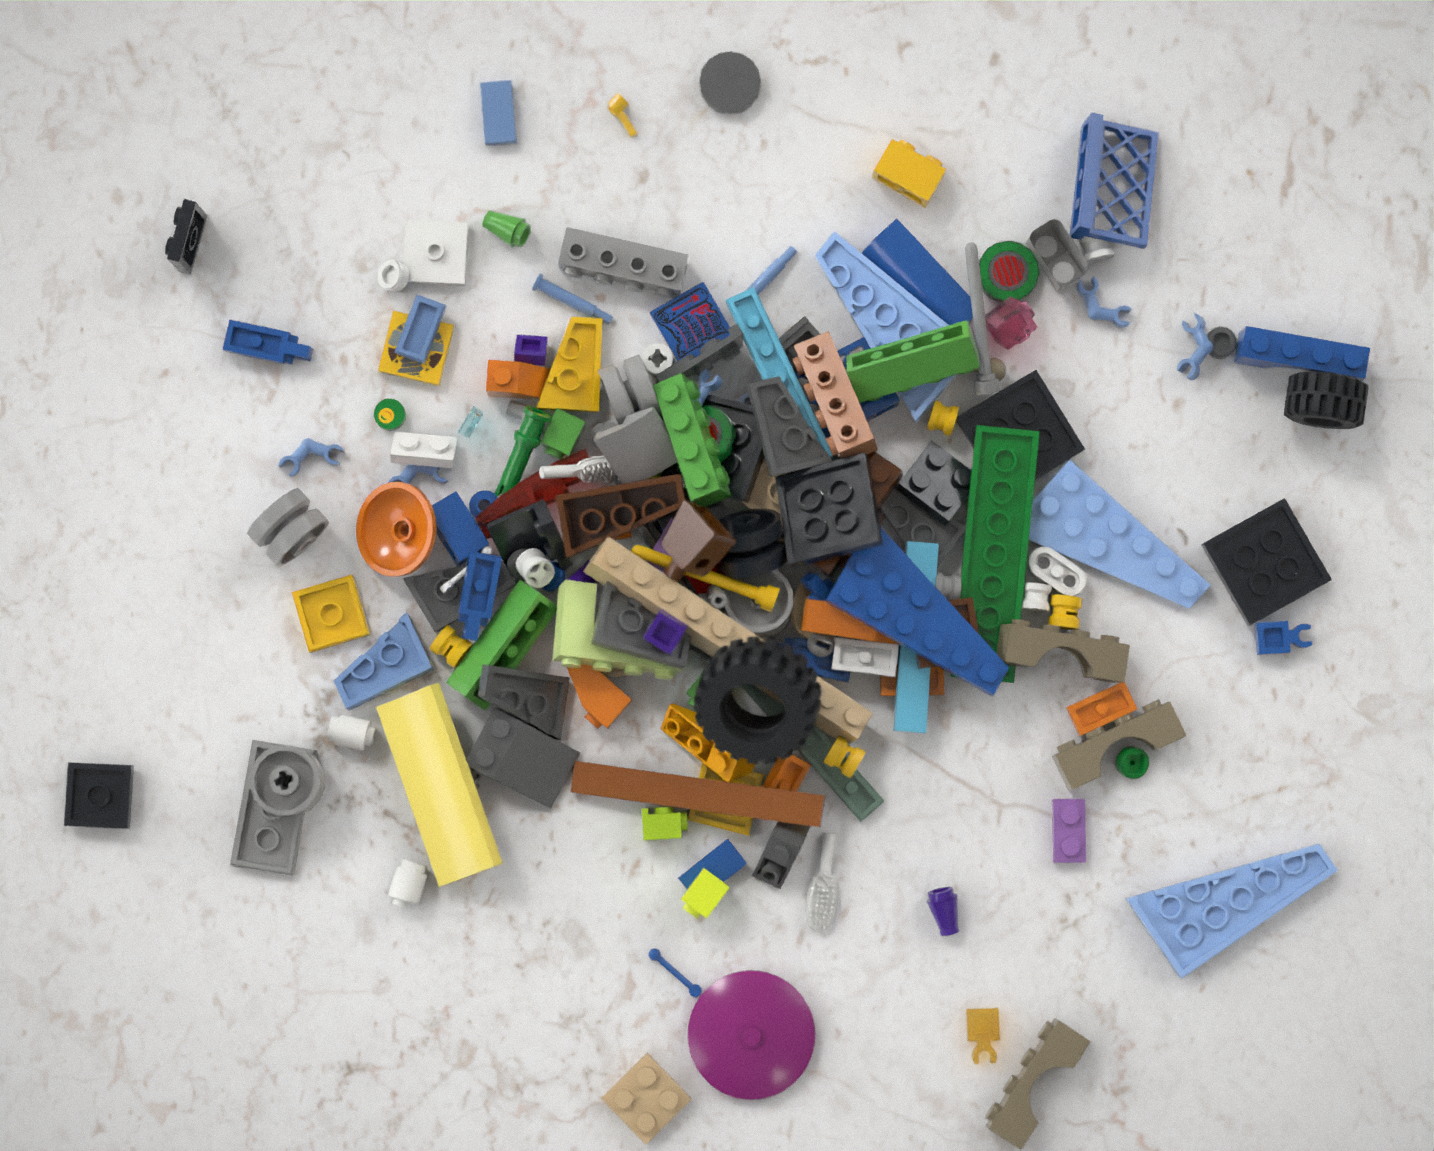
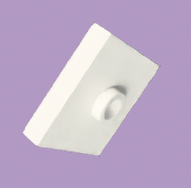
M406 220L403 263L409 270L407 283L466 286L468 222Z

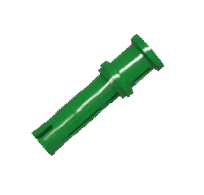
M525 406L523 411L525 416L520 429L515 430L514 440L516 442L494 492L496 496L500 495L499 498L513 501L534 448L541 444L540 435L545 423L550 422L551 415L536 407Z

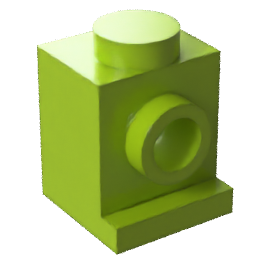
M674 807L655 808V814H649V808H643V839L682 838V831H688L687 812L674 813Z

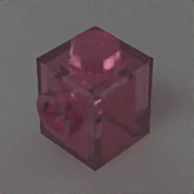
M1011 296L985 315L986 327L997 344L1007 350L1016 344L1026 341L1030 337V333L1038 328L1032 319L1035 313L1026 301L1020 302Z

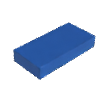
M726 839L678 877V879L688 889L704 867L725 882L744 867L747 862L729 839Z

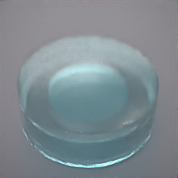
M473 406L458 433L466 438H470L483 416V411Z

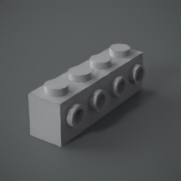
M566 227L558 265L560 270H564L563 274L569 277L582 278V275L594 277V281L600 284L612 285L613 282L625 284L624 288L631 291L642 292L644 288L655 291L656 296L673 299V295H681L689 256L680 252Z

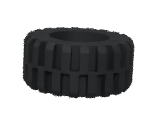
M757 636L748 637L747 642H743L739 638L731 641L729 647L723 645L716 651L715 656L711 657L707 662L695 691L693 708L697 712L695 715L697 725L699 727L704 726L702 734L708 741L713 740L715 742L714 747L722 753L724 750L731 754L730 758L738 761L740 758L747 759V763L758 764L759 760H764L765 764L776 763L778 757L781 760L791 757L793 752L799 751L805 745L807 738H810L820 710L822 691L821 684L816 682L818 675L812 666L807 667L808 660L801 653L797 656L793 653V647L786 643L784 646L776 644V639L767 637L766 641H760ZM745 684L765 687L779 697L785 707V711L774 716L752 714L738 705L731 694V689Z

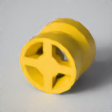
M936 400L933 404L926 429L930 431L938 429L943 431L944 435L951 436L959 407L955 405L947 407L941 401Z

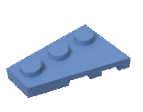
M407 612L398 619L399 622L392 629L377 639L378 642L364 655L361 654L334 680L348 711L434 670Z

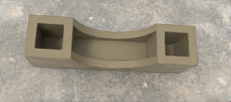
M1012 619L1011 624L1000 625L996 654L1007 665L1036 667L1046 652L1053 648H1061L1076 658L1084 678L1110 683L1125 682L1130 645L1119 643V637L1101 635L1100 639L1090 638V632L1082 630H1071V634L1060 632L1061 627L1042 624L1041 629L1030 627V621Z
M1159 699L1143 706L1144 713L1134 718L1131 713H1128L1114 720L1116 726L1106 731L1101 726L1086 733L1087 740L1076 744L1073 739L1058 746L1059 753L1053 755L1052 758L1067 789L1073 790L1101 777L1102 757L1107 748L1119 739H1137L1148 745L1152 750H1158L1186 737L1187 735L1171 702L1161 704Z
M1054 1018L1052 1023L1046 1021L1037 1035L1041 1040L1034 1050L1032 1048L1027 1050L1021 1059L1020 1064L1023 1068L1018 1076L1012 1075L1003 1088V1091L1006 1093L1000 1104L994 1102L985 1116L989 1120L986 1126L991 1131L1022 1150L1038 1125L1029 1102L1030 1091L1034 1081L1039 1075L1051 1068L1068 1067L1074 1069L1091 1042L1056 1018Z

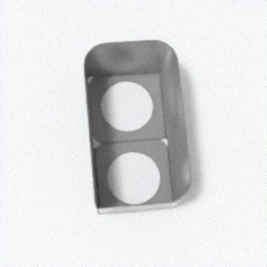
M1049 220L1031 232L1026 245L1033 252L1057 292L1085 275L1088 270V262L1059 220ZM1042 236H1050L1057 243V251L1050 257H1043L1039 255L1035 248L1036 241ZM1061 261L1070 263L1074 269L1073 278L1066 283L1058 282L1052 274L1054 265Z

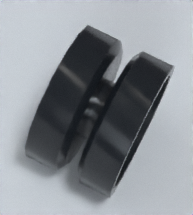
M766 508L749 509L727 515L718 520L737 541L719 561L721 572L726 576L734 578L759 576L775 571L788 561L785 540L781 537L783 534L780 513Z

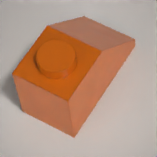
M488 360L486 392L489 397L539 400L551 368L516 361Z

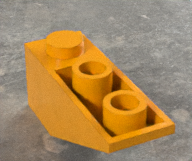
M674 703L669 704L660 729L728 783L753 771L755 764L747 763V759L740 758L739 761L730 758V753L725 750L723 753L714 747L715 742L713 740L708 741L702 734L704 726L699 727L695 719L696 712Z

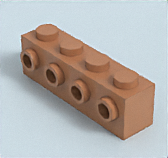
M829 331L794 345L797 357L792 358L799 376L805 374L809 382L803 386L810 403L816 400L820 410L815 411V415L821 429L827 427L831 437L826 438L832 456L839 454L840 459L864 452L867 455L877 451L878 448Z

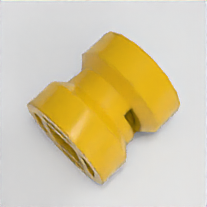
M1051 595L1050 605L1053 607L1052 615L1049 616L1048 625L1059 626L1065 630H1079L1080 619L1077 616L1078 610L1082 608L1083 598L1069 595Z
M447 625L434 639L429 650L436 655L444 656L446 663L455 669L470 650L473 643L457 636L456 630Z
M838 735L823 763L830 767L836 766L841 769L843 775L851 778L866 751L859 747H851L846 739ZM847 752H850V754H849V756L847 757L846 761L844 762V764H842L841 762L843 761V759H844V757L846 756Z

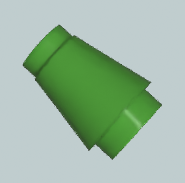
M491 210L486 213L482 223L484 228L511 247H522L526 243L531 231V225L526 223L524 218Z

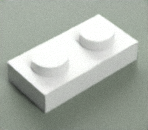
M395 432L390 453L391 463L453 468L457 450V437Z
M835 638L831 670L895 677L899 645Z

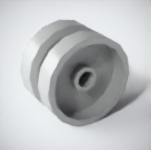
M640 355L624 360L623 367L628 380H622L618 368L613 364L598 370L618 425L624 423L627 415L635 413V408H639V411L654 407L660 418L663 419L653 388L654 382L650 373L646 371Z
M299 488L289 491L272 503L253 522L247 532L249 537L259 547L269 545L266 555L277 567L286 565L304 552L323 533L329 524L327 518L318 509L307 511L310 500Z
M777 569L749 578L732 577L759 588L761 585L767 587L768 584L780 588L772 612L760 609V606L754 605V599L726 589L724 591L727 603L724 606L725 614L764 641L767 640V637L774 638L779 636L788 627L792 618L793 591L788 579Z
M276 746L266 750L254 762L250 772V790L254 800L265 811L281 816H298L310 811L320 801L325 790V772L321 762L311 752L295 746ZM293 776V782H290L288 787L285 786V777Z

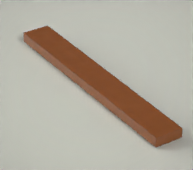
M575 761L570 791L572 793L813 827H821L825 795Z

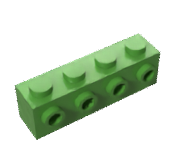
M968 320L846 356L847 374L859 403L867 400L875 401L884 395L906 392L918 385L936 383L943 378L956 374H967L976 368H980L979 352Z
M680 373L654 384L653 388L690 500L707 507L731 497L728 487L730 480L725 468L721 466L718 459L720 450L716 440L711 437L708 428L710 420L706 411L701 407L699 401L701 394L696 382Z
M519 580L446 683L486 711L491 703L478 697L482 665L516 669L557 612V605Z

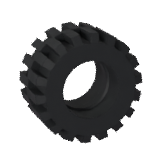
M1300 372L1293 374L1288 379L1284 416L1296 423L1319 428L1353 429L1364 424L1369 387L1357 378L1328 372Z

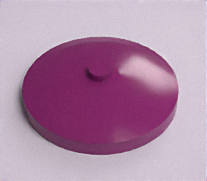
M738 971L718 979L701 994L695 1003L689 1019L688 1046L697 1070L714 1088L735 1098L755 1100L768 1098L783 1092L803 1074L814 1050L815 1026L806 1001L789 982L777 975L764 971Z

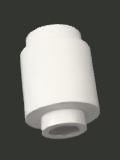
M342 714L340 717L332 716L328 728L327 741L334 742L336 746L365 751L367 746L372 747L376 728L371 727V720Z
M402 860L401 866L396 868L388 894L394 897L393 904L410 909L412 903L419 904L428 876L425 875L426 866Z

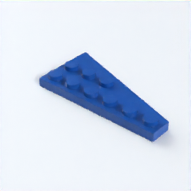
M880 527L883 545L853 552L825 602L984 693L993 696L1009 667Z

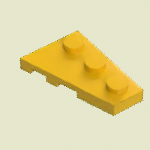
M571 316L536 408L541 410H556L558 408L562 411L599 412L600 376L598 370L601 369V318Z

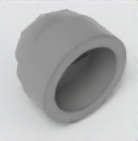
M814 632L807 640L809 652L817 657H826L834 650L835 643L831 635ZM817 639L827 643V648L816 646Z

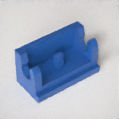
M457 491L432 505L436 517V534L457 567L468 561L469 551L481 553L484 547L489 546V542Z

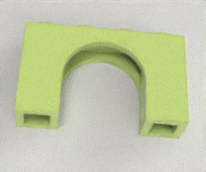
M565 580L559 586L553 661L562 662V666L568 668H580L581 664L591 665L593 670L600 672H610L612 668L624 669V674L633 676L643 675V672L655 673L654 677L658 679H673V676L684 670V668L679 669L592 645L591 641L595 628L597 584Z

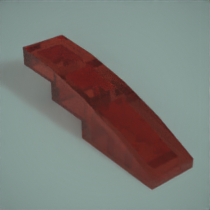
M583 449L549 466L577 464L583 459L590 458L586 449ZM538 471L497 498L475 517L476 522L486 539H489L491 535L487 529L488 523L542 499L545 500L546 505L557 502L556 495L570 493L569 486L582 481L578 476L541 479Z

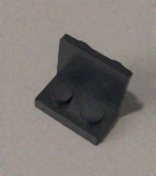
M544 499L487 524V529L506 567L508 558L512 553L519 549L531 548L541 550L545 556H549L551 561L557 559L561 570L574 566L571 558H566L563 539Z

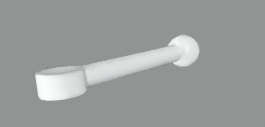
M486 546L482 549L481 553L493 555L494 551L490 546ZM466 567L440 587L444 594L465 576Z

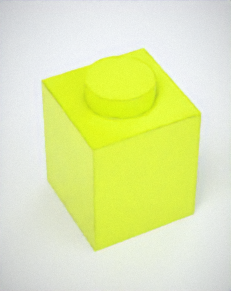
M703 867L681 897V900L685 902L683 909L696 919L700 915L708 918L730 887Z

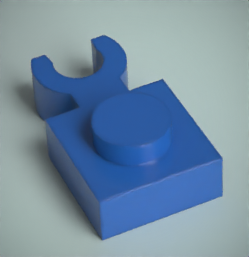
M1288 621L1254 624L1257 655L1290 653V644L1298 648L1312 646V641L1303 642L1299 638L1301 630L1311 629L1309 624L1297 625L1292 630H1289Z

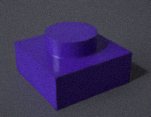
M517 334L514 361L545 366L548 337Z
M660 609L643 639L671 655L688 625Z

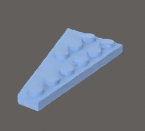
M835 231L816 253L815 257L871 348L948 326L947 323ZM956 375L943 378L936 383H925L915 386L906 392H898L916 422L921 419Z
M1070 459L1033 498L1029 540L1050 547L1056 552L1189 609L1211 586Z
M1315 844L1125 899L1179 978H1183L1338 870L1321 845Z

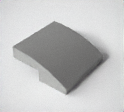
M654 407L627 415L623 424L596 433L594 439L622 484L646 480L678 462L667 427Z

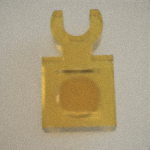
M967 1008V1041H976V1047L971 1054L973 1063L979 1064L978 1056L982 1051H988L990 1063H996L997 1054L994 1048L991 1047V1041H1000L999 1008Z

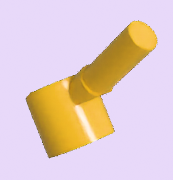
M616 94L609 101L608 110L615 117H618L632 138L638 133L627 115L623 112L629 106V103L620 94Z

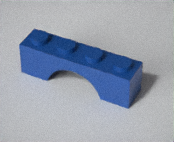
M1245 326L1238 335L1234 363L1260 368L1284 367L1310 372L1336 373L1362 381L1366 378L1370 348Z

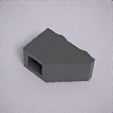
M777 821L752 876L781 889L811 826Z

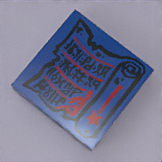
M704 282L649 312L677 362L690 354H694L697 357L700 355L699 350L704 347V344L713 338L723 340L731 335L728 331L730 328L729 324Z

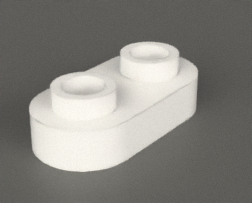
M1039 547L1030 554L1027 561L1030 573L1043 583L1051 585L1052 589L1059 594L1076 596L1085 588L1086 576L1083 570L1052 548ZM1039 558H1045L1048 561L1047 569H1041L1038 566ZM1065 576H1071L1074 579L1072 587H1067L1064 584Z

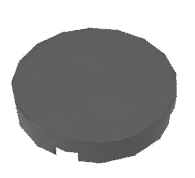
M729 51L718 53L707 61L701 70L699 84L701 96L709 107L720 113L736 114L743 112L753 105L759 95L761 80L759 70L751 59L741 53Z

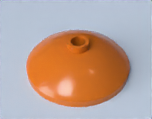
M390 482L377 487L368 495L361 506L356 523L357 544L365 562L374 571L392 577L411 574L425 563L435 543L436 517L429 499L420 489L408 483Z

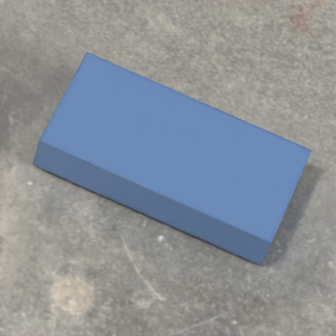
M511 80L480 83L486 146L517 143Z
M416 294L396 346L395 354L425 365L447 306Z

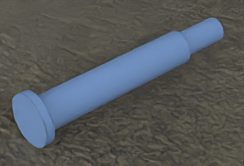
M790 246L746 290L754 287L759 295L797 253L795 248Z
M539 274L533 285V291L538 289L590 317L601 318L603 322L609 325L613 316L598 309L594 304L543 279V275Z

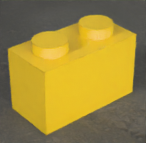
M892 139L876 165L872 178L926 208L942 181L946 169L942 167V162L930 155L924 157L915 152L916 148L904 140L897 142Z

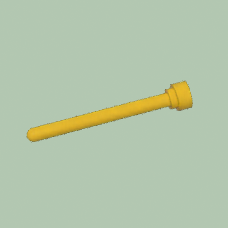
M635 545L631 550L632 553L641 559L665 568L672 560L669 555L641 545ZM710 571L703 577L689 572L685 574L754 599L755 603L760 605V609L772 612L780 588L769 584L767 587L761 585L759 588L714 571Z

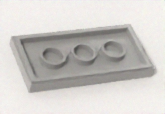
M252 740L230 865L294 875L305 813L298 816H281L265 811L254 800L250 790V772L254 762L266 750L276 746L287 745ZM302 748L315 756L316 750ZM286 776L284 779V784L288 787V784L293 782V776Z

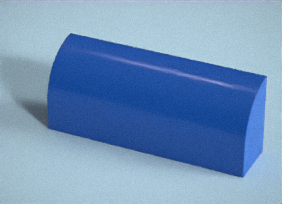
M897 218L863 250L862 254L948 325L968 320L970 324L973 321L970 296Z

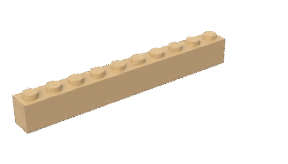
M607 537L598 547L583 571L602 585L607 581L617 587L616 590L629 598L636 599L642 603V607L657 616L660 609L687 624L688 627L685 632L692 636L690 643L711 657L715 656L716 651L723 645L729 647L733 640L740 638L743 642H747L748 637H757V635L676 581L670 579L667 575L610 537ZM817 677L816 682L821 684L822 693L820 696V710L815 726L834 739H837L838 735L847 740L849 745L859 738L873 712L820 677ZM754 685L782 703L779 697L769 689Z

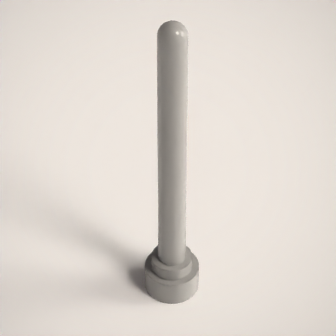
M970 242L965 246L975 342L980 361L979 374L976 375L977 380L974 381L975 394H988L999 392L1000 385L999 378L996 379L995 373H992L978 249L975 243Z

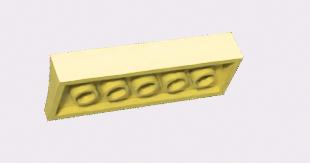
M440 684L429 685L377 706V712L438 886L458 881L503 864Z

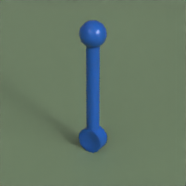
M657 948L649 951V958L652 961H658L689 989L691 996L698 997L701 994V987L698 984H692L661 956V952Z

